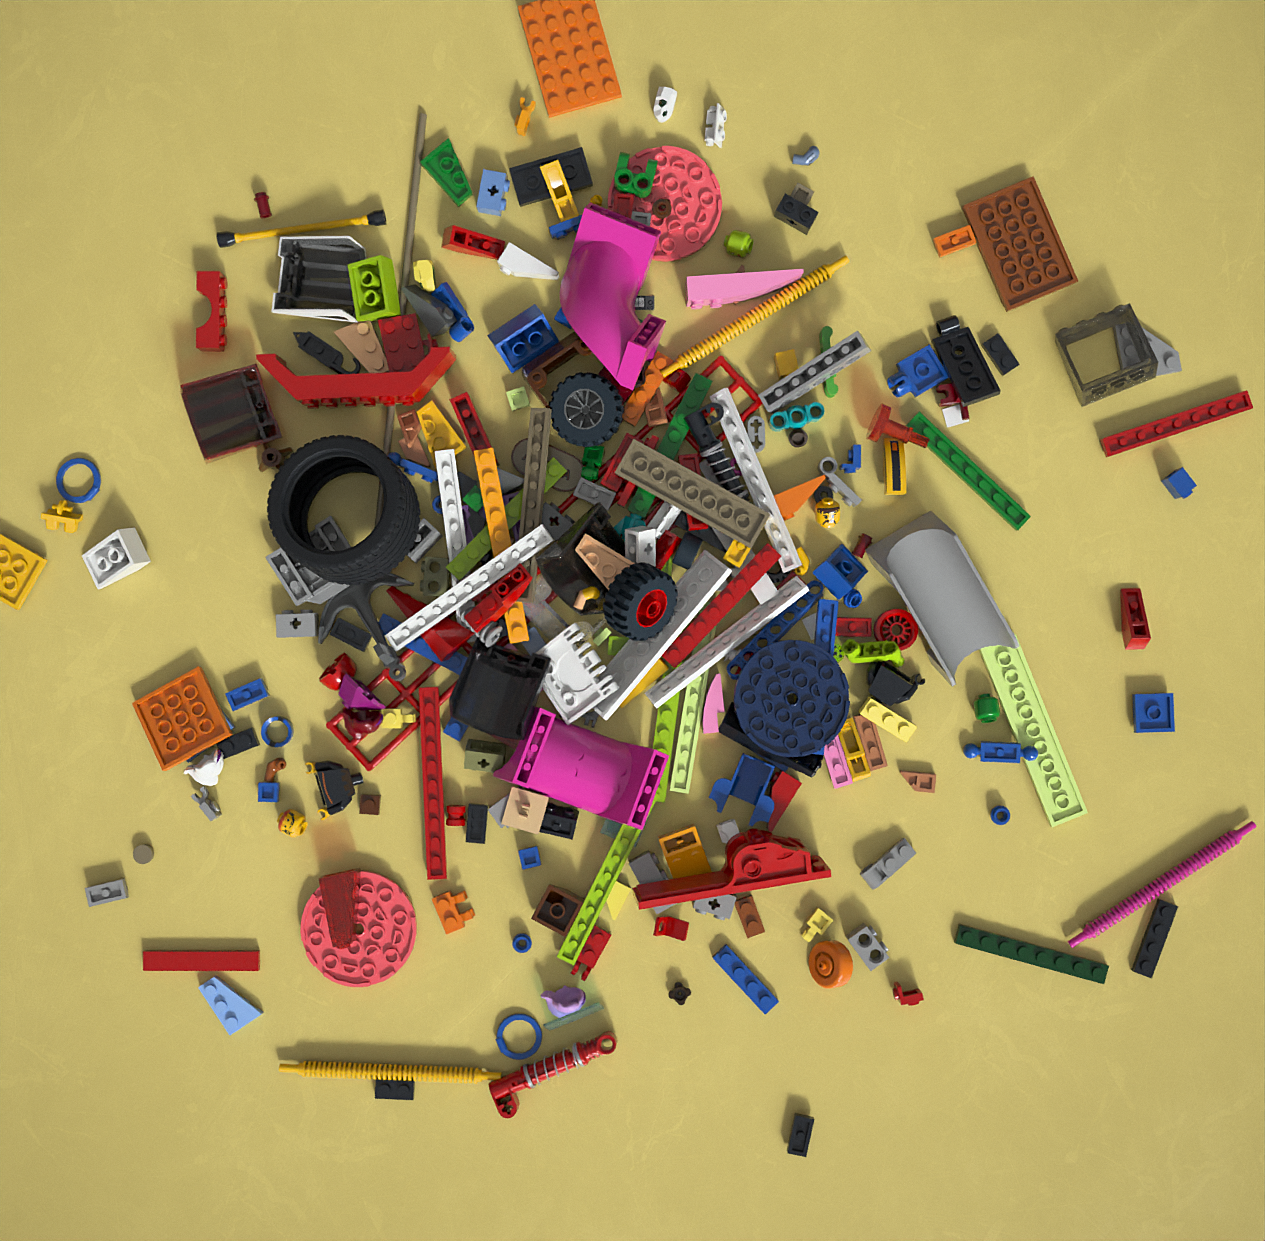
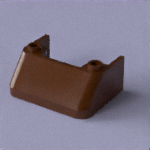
M574 331L527 363L522 368V376L543 407L550 408L539 392V389L547 383V375L577 354L588 356L593 352Z

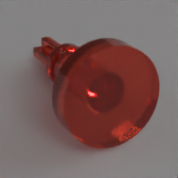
M883 403L880 404L868 428L867 440L876 443L883 433L905 444L909 441L920 447H927L929 438L913 432L912 427H907L890 420L891 407Z

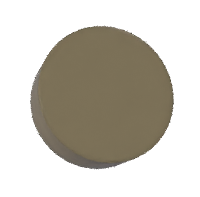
M148 844L139 845L133 851V858L139 864H146L154 857V850Z

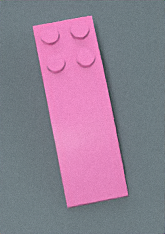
M803 269L688 276L685 282L686 307L701 309L702 306L710 305V308H719L721 304H729L734 301L741 302L760 297L798 281L804 272Z

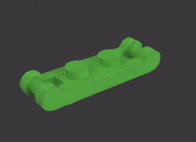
M829 326L823 327L819 334L821 354L831 348L830 337L833 334V330ZM836 374L824 381V393L828 398L834 397L838 392V386L834 384Z

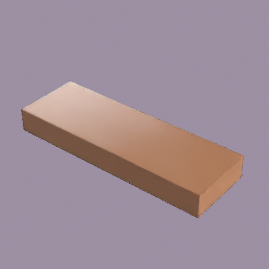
M861 714L854 715L853 719L870 771L887 767L876 724Z

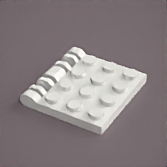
M577 623L570 625L536 652V654L551 658L542 688L567 725L577 720L620 688L616 681L604 688V685L610 682L613 677L608 675L602 681L598 679L597 675L604 672L606 666L602 665L595 671L592 670L602 660L594 649L586 655H582L584 651L591 647L589 642L583 644L579 649L575 643L585 636L583 632L571 639V636L580 630ZM532 667L531 672L539 682L542 673L538 667Z

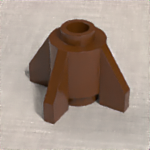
M264 443L262 462L258 469L260 472L265 471L269 467L279 469L284 464L285 456L292 453L293 449L288 447L277 450L276 448H271L268 443Z

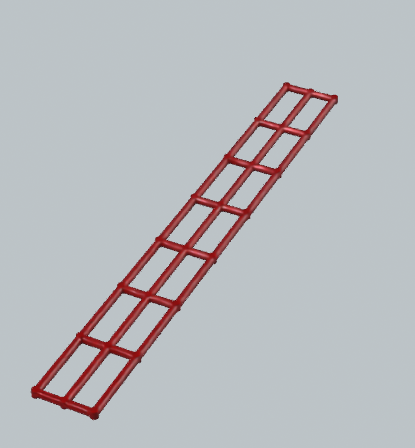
M718 356L700 375L707 378L721 366L735 380L727 387L730 394L741 387L754 402L740 414V418L744 422L763 403L753 388L724 357ZM689 385L665 406L667 420L670 423L674 417L671 411L681 403ZM711 407V412L708 414L704 409L702 413L707 418L715 409ZM647 423L634 436L642 439L654 427L649 428ZM689 429L685 439L699 453V446L695 438L690 434L691 431ZM724 430L716 437L721 442L727 438ZM700 453L698 454L699 463L705 459ZM615 454L599 468L597 480L606 473ZM623 481V486L620 488L622 490H624L627 485V483ZM636 486L632 492L633 495H635L638 489ZM619 491L616 493L611 506H613L618 501L616 500V497ZM572 493L558 507L560 508L559 513L562 514L578 497L573 496ZM655 497L650 509L661 499ZM599 507L571 533L562 545L555 548L537 566V576L572 543L578 546L581 541L579 536L597 521L606 510ZM552 518V519L550 520L551 523L554 522L557 526L559 525V523H558V519H559V518H557V519H553V518ZM610 536L603 544L610 548L619 538ZM584 561L538 605L535 602L526 603L531 609L525 616L526 625L589 567ZM456 610L449 614L447 618L450 619L456 613ZM508 636L502 637L496 645L504 647L509 642ZM468 642L464 646L459 647V649L462 647L468 654H470L472 649ZM407 648L401 653L399 657L402 662L412 655L414 651ZM486 652L482 657L478 654L476 662L484 666L492 658L493 654ZM434 662L407 688L400 681L393 680L389 676L390 669L385 668L367 687L373 691L387 678L401 694L385 709H396L406 699L420 714L419 702L412 693L441 665ZM457 680L439 696L440 706L451 696ZM339 712L326 723V727L341 741L346 749L355 756L367 771H371L420 726V715L416 718V722L410 723L371 761L356 747L368 734L360 740L354 738L349 740L336 726L343 719V715H340Z

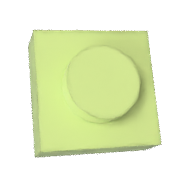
M524 386L506 392L512 411L530 406Z
M607 627L604 630L600 628L593 635L595 637L593 642L600 646L612 632Z

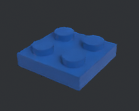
M1173 693L1132 694L1134 733L1175 732Z

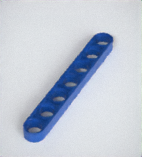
M816 580L809 582L806 585L809 591L774 617L727 665V673L731 679L737 680L739 674L734 675L730 671L734 666H739L742 669L747 662L744 659L745 654H754L762 648L757 645L759 640H767V645L778 642L818 602V599L822 598L824 588L821 582ZM817 586L821 590L818 594H812L810 589ZM799 600L807 601L805 607L797 606ZM792 613L794 618L787 621L784 619V615ZM779 626L781 631L778 634H773L770 632L771 628Z

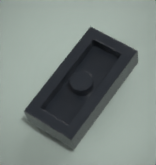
M999 333L981 345L1002 376L1020 365Z
M339 617L329 634L362 652H365L372 639L370 633Z
M254 727L231 735L216 743L218 749L224 755L223 759L260 745Z
M377 1077L375 1081V1099L414 1100L415 1081L413 1079L412 1081H408V1078L407 1081H403V1078L402 1080H398V1078L397 1080H393V1078L392 1080H388V1078L383 1080L382 1077L381 1080H378Z
M798 1113L794 1114L787 1146L788 1154L802 1157L807 1156L814 1117Z

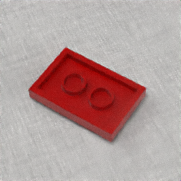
M416 313L378 320L389 372H411L425 358Z

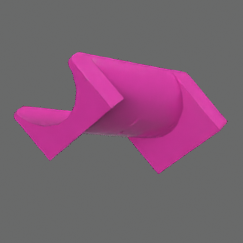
M520 704L519 710L524 719L529 705ZM535 707L524 740L519 741L516 751L510 760L501 769L494 771L493 776L606 819L643 830L669 755L655 749L617 741L572 723L567 725L565 721L555 718L556 714Z

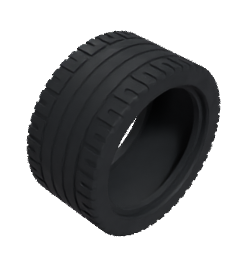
M350 435L321 437L319 440L315 439L311 443L304 444V447L298 448L295 453L293 452L290 458L284 461L283 466H280L279 472L275 474V479L271 483V489H269V498H267V517L273 537L276 538V542L287 555L322 579L342 585H359L360 583L365 584L369 583V581H375L377 578L385 576L384 574L390 573L393 568H396L405 559V555H408L410 548L413 547V542L416 540L417 532L419 531L418 525L420 524V505L417 500V493L407 476L373 443ZM348 473H367L378 477L383 488L384 505L381 517L374 530L363 541L348 549L340 551L316 549L309 536L307 520L311 503L321 488L334 478Z

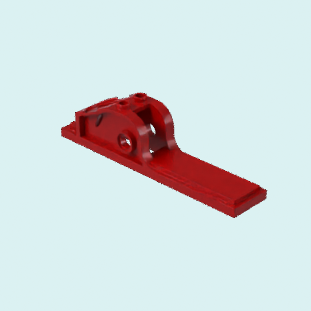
M752 828L747 830V832L734 835L727 842L725 847V864L720 871L639 884L632 888L637 906L641 910L831 877V869L820 856H810V852L800 839L785 838L773 835L769 831Z

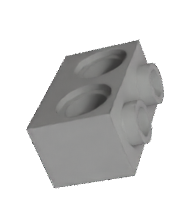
M862 923L845 937L869 970L872 971L889 958L886 954L889 950L882 941L878 943L875 938L877 933L871 925L867 927ZM861 934H867L868 937L865 942H859L858 938ZM872 950H879V954L877 957H870V952Z

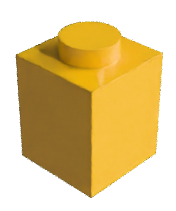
M794 349L775 353L774 361L779 379L785 378L799 369Z

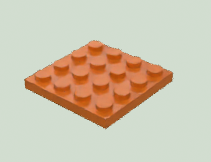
M199 666L132 703L162 771L171 769L233 735L204 671Z

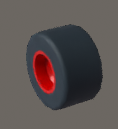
M685 532L672 563L687 570L690 569L703 539Z

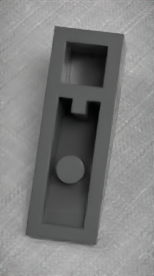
M417 285L405 286L401 289L432 337L443 335L457 322L452 310L445 303L422 290Z

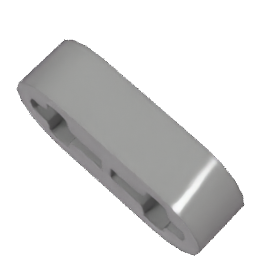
M753 416L747 423V434L751 443L755 441V436H758V442L762 445L758 449H755V446H753L755 453H760L765 447V423L760 416ZM754 420L761 424L757 429L758 433H755L754 427L750 425L753 424Z

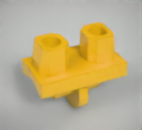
M60 500L58 505L53 504L52 509L49 508L46 513L42 512L41 519H45L46 529L57 530L59 523L62 522L64 523L65 532L74 533L77 531L78 523L83 520V514L72 513L73 507H69L66 500Z

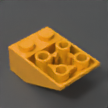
M694 824L658 836L673 879L712 872Z

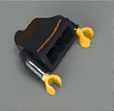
M322 761L316 763L307 762L305 764L312 766V770L306 773L315 774L324 806L317 813L320 811L325 813L321 820H325L330 815L343 811L352 801V796L356 794L354 786L363 783V777L360 772L350 775L349 769L344 768L340 763Z

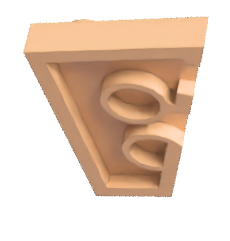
M358 321L334 331L337 337L369 373L389 372L385 353L371 321Z
M586 533L575 549L608 590V586L610 583H613L614 577L620 574L622 569L635 564Z

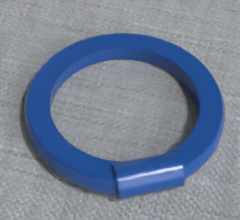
M71 459L64 463L57 473V489L61 496L70 502L83 503L91 501L100 491V472L96 465L87 459ZM76 464L86 465L91 469L94 476L93 486L85 495L80 497L71 496L63 486L65 472Z
M518 1013L508 1016L501 1022L495 1040L501 1053L511 1059L522 1060L531 1057L539 1049L542 1041V1031L534 1018ZM515 1020H524L530 1023L536 1032V1041L533 1047L523 1053L510 1051L502 1037L505 1027Z

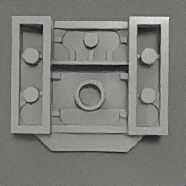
M332 516L315 525L316 529L309 533L316 549L340 551L351 547ZM281 547L265 557L296 606L306 601L322 604L350 586L322 579L292 559Z

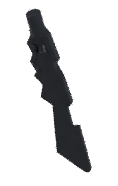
M459 471L457 472L462 498H464L475 485L477 486V481ZM468 505L470 511L468 522L472 535L475 538L484 529L485 518L481 517L479 512L476 513ZM490 550L480 559L483 566L490 561L492 556Z

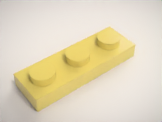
M870 696L858 711L865 718L905 742L908 741L917 728L915 724Z

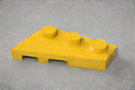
M430 401L417 411L435 470H437L435 451L454 449L456 456L467 447L433 401Z

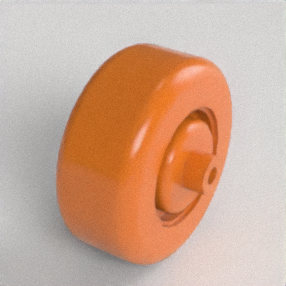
M836 940L817 943L809 955V970L812 978L823 988H836L845 985L850 980L853 972V960L848 948Z

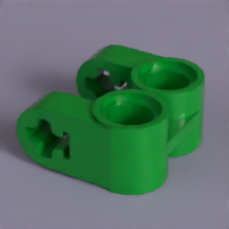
M620 152L614 176L615 189L623 194L633 193L639 198L648 197L652 190L658 160L648 159L645 173L636 174L627 169L630 154ZM625 178L629 182L626 184H622L619 182V180ZM645 183L647 187L640 188L638 184Z

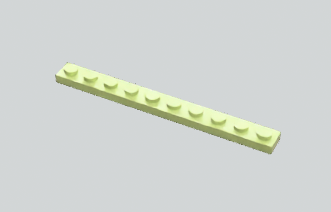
M706 602L703 605V607L699 610L698 616L710 604V602ZM716 626L692 650V656L714 640ZM709 668L686 686L670 791L689 794Z

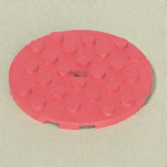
M674 146L644 149L629 159L627 169L632 173L639 174L645 173L648 159L658 160L650 195L645 198H639L634 194L633 211L651 213L650 227L661 231L652 260L667 262L686 258L706 245L718 226L722 211V197L718 180L705 161L686 149ZM614 178L608 193V210L613 211L614 195L619 193L614 187ZM625 178L619 180V182L622 184H626L629 182ZM645 183L638 184L640 188L647 187ZM666 199L670 202L672 210L667 218L660 219L653 214L652 207L655 201ZM659 206L658 209L660 211H664L666 208L662 209V207Z
M348 871L330 878L311 895L302 914L301 941H303L309 961L323 973L324 977L344 986L368 987L389 979L405 964L416 941V915L409 897L399 885L388 877L372 871ZM361 923L363 925V933L355 932V924Z

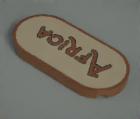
M528 438L519 441L514 446L511 455L513 466L524 476ZM549 445L547 463L554 457L567 470L551 488L560 492L575 490L581 478L582 462L576 456Z

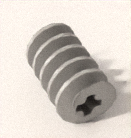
M469 607L462 613L461 621L465 622V625L470 627L472 632H475L464 618L474 608ZM490 621L478 633L475 632V635L480 637V640L487 647H490L499 639L503 629L501 626H497V621Z

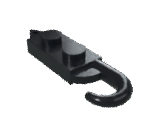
M309 331L307 333L293 332L299 344L298 347L338 374H359L361 364L356 358H353L356 368L354 371L349 372L341 367L344 360L341 352Z

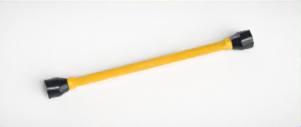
M383 209L362 215L361 218L332 220V222L303 224V226L296 225L276 228L274 230L267 229L264 231L247 232L245 234L228 231L217 232V242L220 248H224L243 240L255 238L260 239L284 234L289 235L291 233L325 230V228L332 229L352 226L354 224L361 225V223L364 225L382 226L387 225Z

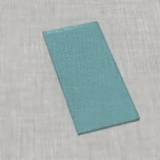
M598 1002L543 1024V1026L550 1031L603 1010L604 1006Z

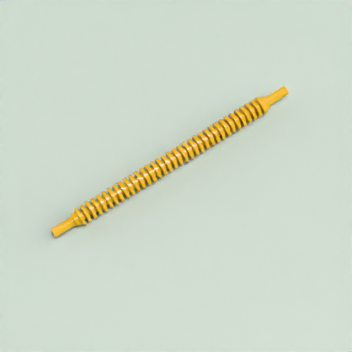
M845 255L832 264H823L821 267H818L813 273L810 272L809 275L804 276V278L802 277L796 283H793L792 286H788L783 291H780L779 294H775L771 299H767L762 304H759L758 307L756 306L754 310L751 309L750 313L743 314L741 318H737L733 323H729L724 328H721L720 331H716V334L713 333L712 337L708 336L707 339H703V342L700 341L699 345L695 344V348L692 346L686 352H683L682 355L679 354L675 362L661 370L660 373L663 377H666L679 368H688V365L691 366L692 362H697L696 359L699 361L701 359L700 356L704 358L709 352L712 353L713 349L716 350L722 344H726V341L729 342L730 338L734 339L739 334H742L743 331H747V328L750 329L756 323L758 324L760 321H763L764 318H768V315L771 316L777 310L779 311L781 307L784 308L785 304H790V302L801 297L802 294H806L811 289L822 284L823 281L830 279L835 270L849 262L848 257Z
M303 1061V1063L300 1062L299 1064L279 1065V1072H298L302 1077H306V1075L311 1077L312 1075V1077L327 1076L331 1078L332 1076L333 1078L353 1077V1079H356L358 1076V1079H361L363 1075V1079H367L368 1075V1079H372L373 1075V1079H377L378 1076V1080H381L382 1076L383 1080H387V1076L388 1080H392L393 1076V1080H397V1077L398 1080H402L403 1077V1081H407L408 1077V1081H412V1078L413 1081H417V1078L418 1081H422L423 1078V1081L426 1082L427 1079L429 1082H432V1079L434 1082H437L438 1078L439 1082H442L443 1078L444 1082H447L449 1078L451 1083L453 1079L454 1083H457L458 1079L459 1083H462L463 1079L464 1083H467L468 1079L469 1083H472L474 1079L476 1084L482 1082V1080L501 1079V1072H483L478 1070V1067H475V1071H473V1067H470V1071H468V1067H465L464 1071L463 1067H460L459 1071L458 1067H455L453 1071L452 1066H450L449 1070L448 1066H445L444 1070L443 1066H440L439 1070L438 1066H435L434 1070L433 1066H430L428 1070L427 1065H425L424 1069L423 1065H420L419 1069L418 1065H415L414 1069L413 1065H409V1069L408 1065H404L403 1069L402 1064L399 1065V1068L398 1064H394V1068L393 1064H389L388 1068V1064H384V1067L383 1064H379L378 1067L377 1063L374 1066L373 1063H369V1066L368 1063H364L363 1066V1063H359V1065L354 1063L353 1065L352 1062H349V1064L347 1062H344V1064L339 1062L338 1064V1062L328 1063L327 1061H324V1063L322 1061Z

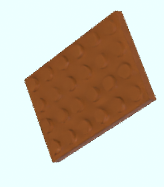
M1034 176L962 206L964 215L971 226L976 243L1006 312L1078 282Z

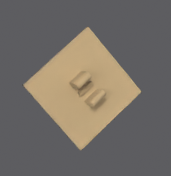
M512 787L501 824L539 834L549 797Z

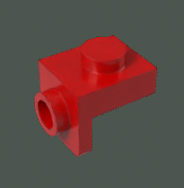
M894 982L893 996L901 1005L908 1004L913 1006L919 1004V1001L924 1000L923 993L919 988L902 992L901 985L898 982Z

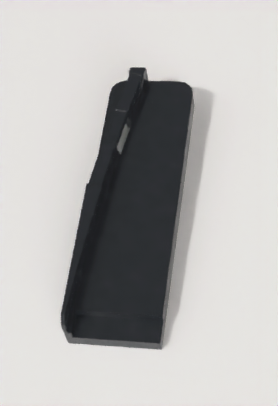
M731 702L718 728L719 733L762 757L785 765L811 778L815 776L817 770L822 766L823 755L810 754L798 757H783L763 750L744 733L734 712V702Z

